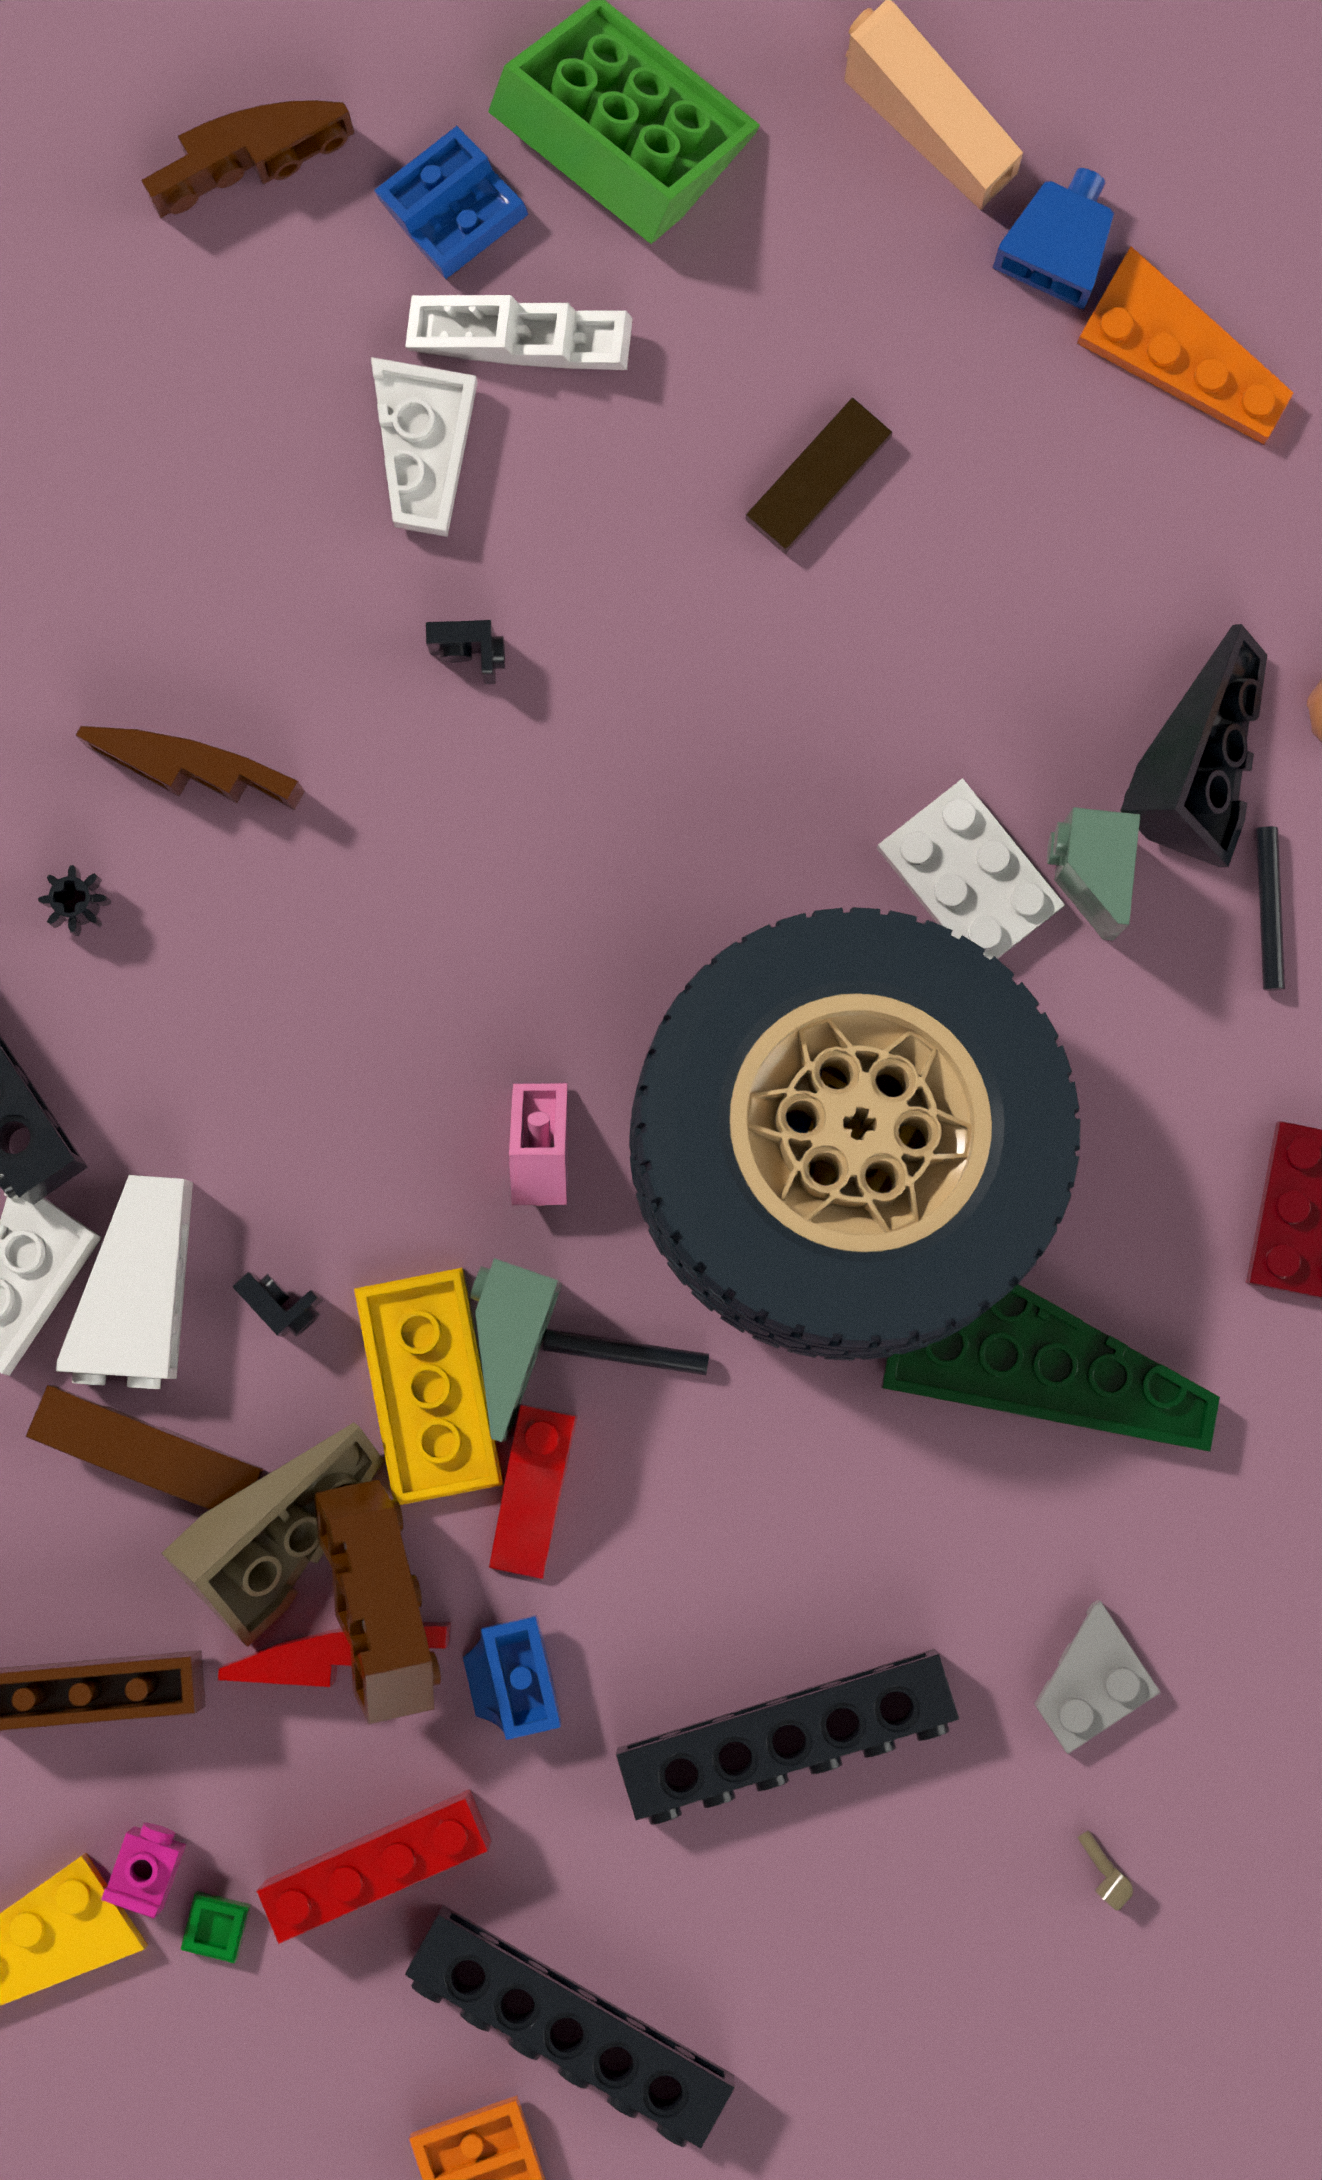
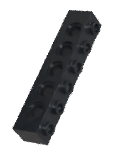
M0 1035V1187L9 1198L12 1199L18 1196L20 1199L34 1205L88 1168V1166ZM28 1128L30 1132L28 1146L22 1152L12 1154L9 1148L11 1136L18 1129Z
M935 1649L618 1747L616 1757L635 1820L648 1817L650 1825H655L681 1816V1806L702 1800L704 1808L727 1803L736 1798L734 1790L755 1784L757 1791L781 1786L789 1782L787 1773L806 1767H809L811 1774L833 1770L843 1765L841 1756L862 1750L865 1758L890 1752L896 1748L894 1740L916 1733L917 1740L924 1741L944 1735L950 1731L948 1723L960 1719L940 1655ZM894 1691L903 1692L910 1698V1709L899 1720L886 1719L880 1713L882 1699L888 1693ZM839 1708L850 1709L857 1715L855 1730L844 1737L834 1736L826 1729L828 1716ZM794 1725L803 1731L804 1742L796 1752L782 1753L772 1744L774 1733L780 1727ZM730 1742L745 1744L751 1751L750 1761L739 1770H730L724 1767L718 1758L723 1746ZM680 1758L691 1761L698 1770L696 1779L690 1785L684 1787L673 1785L665 1775V1770L669 1763Z
M442 1905L406 1970L405 1976L414 1980L411 1987L423 1997L436 2003H440L442 1998L462 2008L460 2016L469 2024L486 2032H489L491 2027H494L511 2037L509 2045L520 2054L532 2060H538L540 2055L560 2066L558 2073L565 2080L582 2089H587L589 2084L607 2093L609 2095L607 2102L613 2108L631 2118H636L638 2113H641L658 2123L656 2127L657 2132L678 2146L685 2147L690 2142L700 2149L702 2148L735 2088L734 2074L445 1905ZM464 1960L475 1961L483 1968L485 1979L474 1986L465 1985L456 1977L455 1966ZM513 1989L525 1990L532 1996L534 2007L527 2013L515 2014L507 2009L503 1996ZM561 2018H572L582 2026L584 2033L578 2040L567 2043L556 2038L552 2031V2025ZM611 2047H622L630 2053L633 2061L626 2069L613 2071L602 2063V2053ZM660 2076H671L678 2080L682 2089L677 2096L664 2100L652 2093L650 2085Z

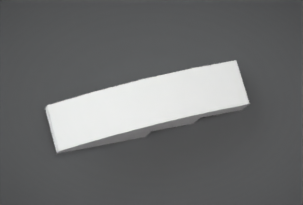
M418 295L411 297L405 347L409 351L514 365L570 369L627 370L633 318L627 311H575L569 303H518L511 295Z

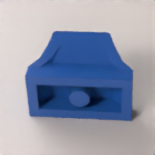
M537 1615L482 1628L479 1642L470 1652L463 1656L476 1717L488 1720L500 1727L506 1740L560 1728L562 1724L557 1695Z

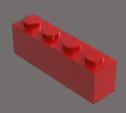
M469 1789L270 1877L257 1889V1894L277 1942L280 1944L488 1851L492 1840Z

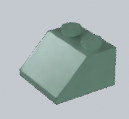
M1073 807L1063 822H1057L1055 832L1050 833L1047 864L1056 865L1054 881L1102 940L1114 941L1130 923L1140 814Z

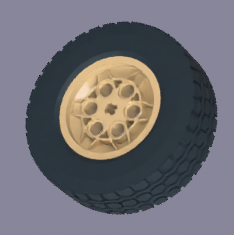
M843 907L815 910L811 917H807L806 913L798 914L776 921L775 927H771L768 924L742 937V942L738 943L736 941L713 957L709 965H704L685 985L684 990L677 995L664 1015L663 1021L658 1026L639 1076L631 1110L629 1135L630 1165L633 1185L637 1190L636 1198L642 1217L650 1227L648 1231L660 1254L666 1257L668 1260L667 1265L684 1286L687 1284L693 1290L691 1294L711 1312L715 1310L716 1313L721 1315L720 1319L742 1333L747 1331L749 1334H752L753 1339L775 1348L781 1346L788 1349L787 1351L813 1358H816L818 1355L826 1360L854 1361L855 1358L871 1360L891 1357L892 1354L902 1355L921 1349L956 1333L1012 1291L1036 1265L1037 1260L1044 1254L1056 1234L1057 1225L1062 1222L1071 1198L1070 1188L1074 1187L1079 1156H1076V1151L1080 1149V1119L1075 1117V1114L1079 1112V1103L1075 1081L1069 1082L1072 1069L1063 1046L1058 1047L1056 1044L1059 1036L1046 1012L1039 1013L1037 1010L1039 1002L1023 982L1017 985L1012 979L1015 974L995 956L990 960L983 955L984 948L962 935L958 939L951 935L953 930L926 920L924 924L916 922L917 916L892 910L885 915L880 914V909L852 907L846 913H843ZM825 1067L839 1069L846 1077L847 1086L837 1090L829 1088L822 1082L820 1070ZM880 1075L895 1077L902 1087V1095L888 1097L882 1094L876 1085V1077ZM792 1110L806 1112L813 1121V1131L808 1133L795 1132L786 1121V1113ZM851 1119L861 1122L860 1129L868 1130L860 1140L850 1137L852 1129H844ZM910 1125L920 1130L924 1136V1147L912 1149L903 1144L899 1137V1128ZM816 1161H823L829 1164L835 1171L836 1182L828 1186L816 1183L809 1174V1164ZM879 1169L887 1173L892 1183L891 1191L882 1194L870 1189L865 1179L866 1171Z

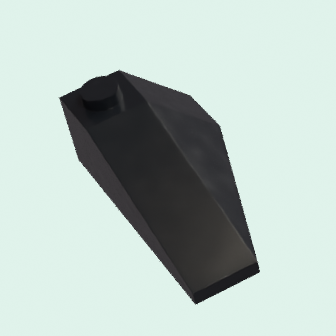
M1242 624L1231 626L1138 762L1120 810L1122 813L1140 814L1139 831L1147 840L1217 867H1229L1245 822L1247 802L1239 800L1243 771H1252L1254 753L1247 751V735L1249 722L1259 718L1268 656Z

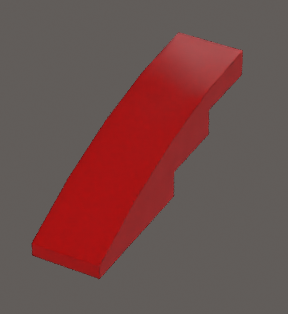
M423 1622L428 1647L446 1649L450 1644L451 1622ZM342 1628L281 1642L225 1664L218 1669V1680L331 1687L337 1679V1665L351 1666L350 1644Z

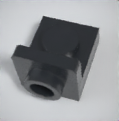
M491 620L426 622V645L430 655H439L440 661L460 663L472 660V654L481 653L484 683L496 684L495 669H505L504 636H494Z
M248 1272L232 1286L277 1336L284 1337L291 1331L297 1337L320 1316L315 1307L323 1299L316 1291L310 1290L288 1310L283 1304L290 1298L289 1295L269 1274H266L260 1280L255 1274Z

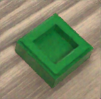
M197 1891L193 1897L181 1950L235 1963L238 1960L251 1904Z

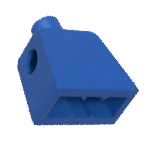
M1078 168L1068 189L1052 181L1044 182L1001 241L993 269L1084 310L1096 281L1114 216L1111 208L1097 202L1106 183L1104 178L1093 170Z

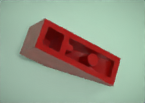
M526 1404L520 1406L489 1568L540 1579L544 1578L578 1415Z

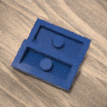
M455 126L374 190L376 196L391 216L445 279L449 278L529 215L524 202L493 171L488 157L458 126Z

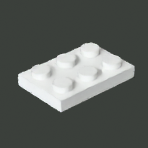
M963 778L879 843L876 848L937 924L953 930L952 936L960 939L963 935L984 948L983 955L990 960L993 956L997 959L1000 958L1065 905Z

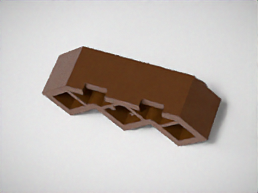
M380 1480L315 1492L317 1538L332 1567L335 1617L350 1644L353 1694L368 1724L434 1710L433 1686L440 1685L441 1683L440 1667L435 1652L429 1651L419 1610L422 1606L421 1588L417 1576L410 1573L401 1536L404 1523L399 1501L396 1498H389Z

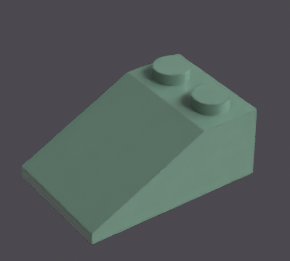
M495 1258L490 1269L480 1267L470 1298L479 1301L475 1314L491 1439L504 1442L510 1437L562 1283L556 1279Z

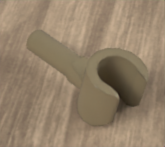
M1087 1830L1077 1838L1097 1869L1106 1876L1095 1889V1892L1114 1910L1118 1911L1131 1898L1133 1893L1132 1884L1108 1860L1091 1832Z

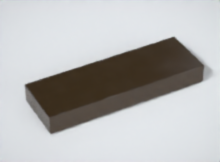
M852 397L748 511L745 520L780 551L786 554L890 440L892 431Z

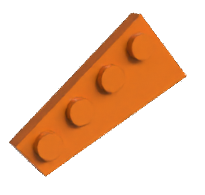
M1132 246L1127 251L1077 342L1080 346L1264 445L1294 393Z

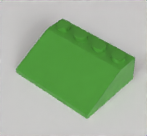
M590 0L504 65L488 113L650 244L682 219L757 133L760 127L759 123L606 0Z

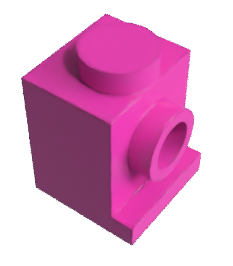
M143 1823L142 1828L132 1827L125 1834L108 1886L105 1888L101 1900L155 1919L165 1907L186 1844L173 1840L175 1832L157 1824ZM137 1860H146L150 1863L152 1867L150 1878L147 1879L135 1874L134 1864Z

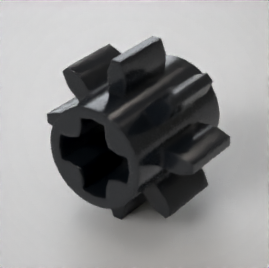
M74 865L69 866L68 876L57 879L50 874L47 876L49 883L52 885L49 895L38 898L39 903L49 908L52 907L54 910L49 916L47 923L57 928L67 920L70 933L75 936H80L81 925L91 922L98 927L102 926L101 920L97 917L100 906L111 904V900L107 896L97 894L94 891L102 882L99 876L95 873L91 874L83 882L79 869ZM75 890L85 896V902L76 903L75 912H73L64 905L65 900L73 899Z

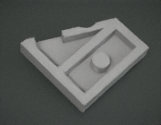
M1099 1600L1093 1602L1088 1608L1085 1620L1071 1644L1068 1643L1058 1661L1056 1671L1052 1678L1046 1682L1034 1703L1067 1754L1161 1693Z

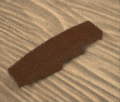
M80 726L76 733L77 738L86 747L179 797L189 779L202 784L235 803H238L245 788L249 785L295 810L305 792L300 783L291 777L247 757L194 740L138 729Z
M47 1385L26 1434V1437L208 1509L214 1508L258 1481L263 1471L261 1467L165 1427H157L117 1409L102 1406L54 1385Z

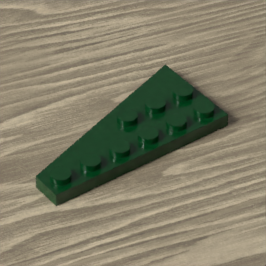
M1019 1284L977 1319L956 1333L938 1342L931 1343L927 1347L902 1355L892 1354L891 1357H886L881 1384L883 1389L1211 1452L1220 1401L1218 1395L1166 1366L1158 1364L1128 1347L1125 1343L1083 1322L1082 1319Z

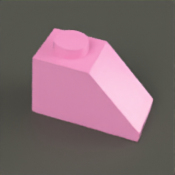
M567 1083L513 1084L509 1143L512 1205H567Z

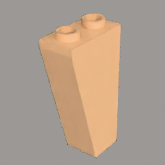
M885 0L875 11L867 8L856 18L848 32L850 40L846 53L847 64L844 81L981 210L1017 175L1023 155L1022 150L892 0Z

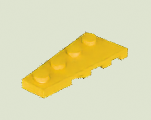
M84 1853L0 1913V2006L145 1950L148 1946L124 1908L101 1900L108 1884L87 1853Z

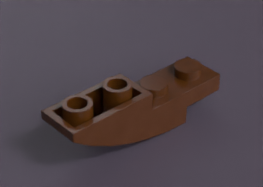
M320 100L286 101L232 112L205 122L179 135L178 139L185 156L141 181L160 218L170 213L180 214L192 208L200 196L214 188H227L234 185L244 176L245 171L252 167L262 184H265L272 179L283 180L292 176L300 169L303 162L319 153L330 154L338 150L347 142L349 136L355 134L350 113L344 102Z

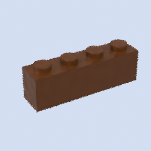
M202 1650L0 1668V1731L195 1714L206 1706Z

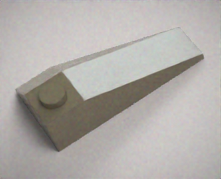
M353 1422L202 1514L161 1554L192 1591L248 1647L289 1608L298 1594V1591L293 1586L310 1561L317 1564L324 1554L317 1538L314 1493L369 1482L380 1468L384 1459L362 1429Z

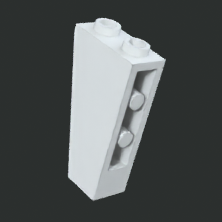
M128 1176L57 1359L56 1371L73 1372L72 1383L105 1385L106 1375L128 1376L127 1387L160 1389L161 1379H177L193 1182L179 1178Z

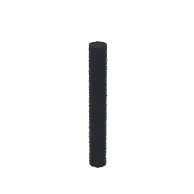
M1265 826L1256 828L1263 990L1279 991L1285 989L1278 827Z
M546 1329L543 1351L700 1375L707 1374L709 1361L708 1353Z

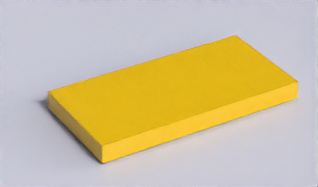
M457 1268L354 1288L392 1498H396L400 1505L504 1485L496 1440L491 1439L483 1370L464 1269Z

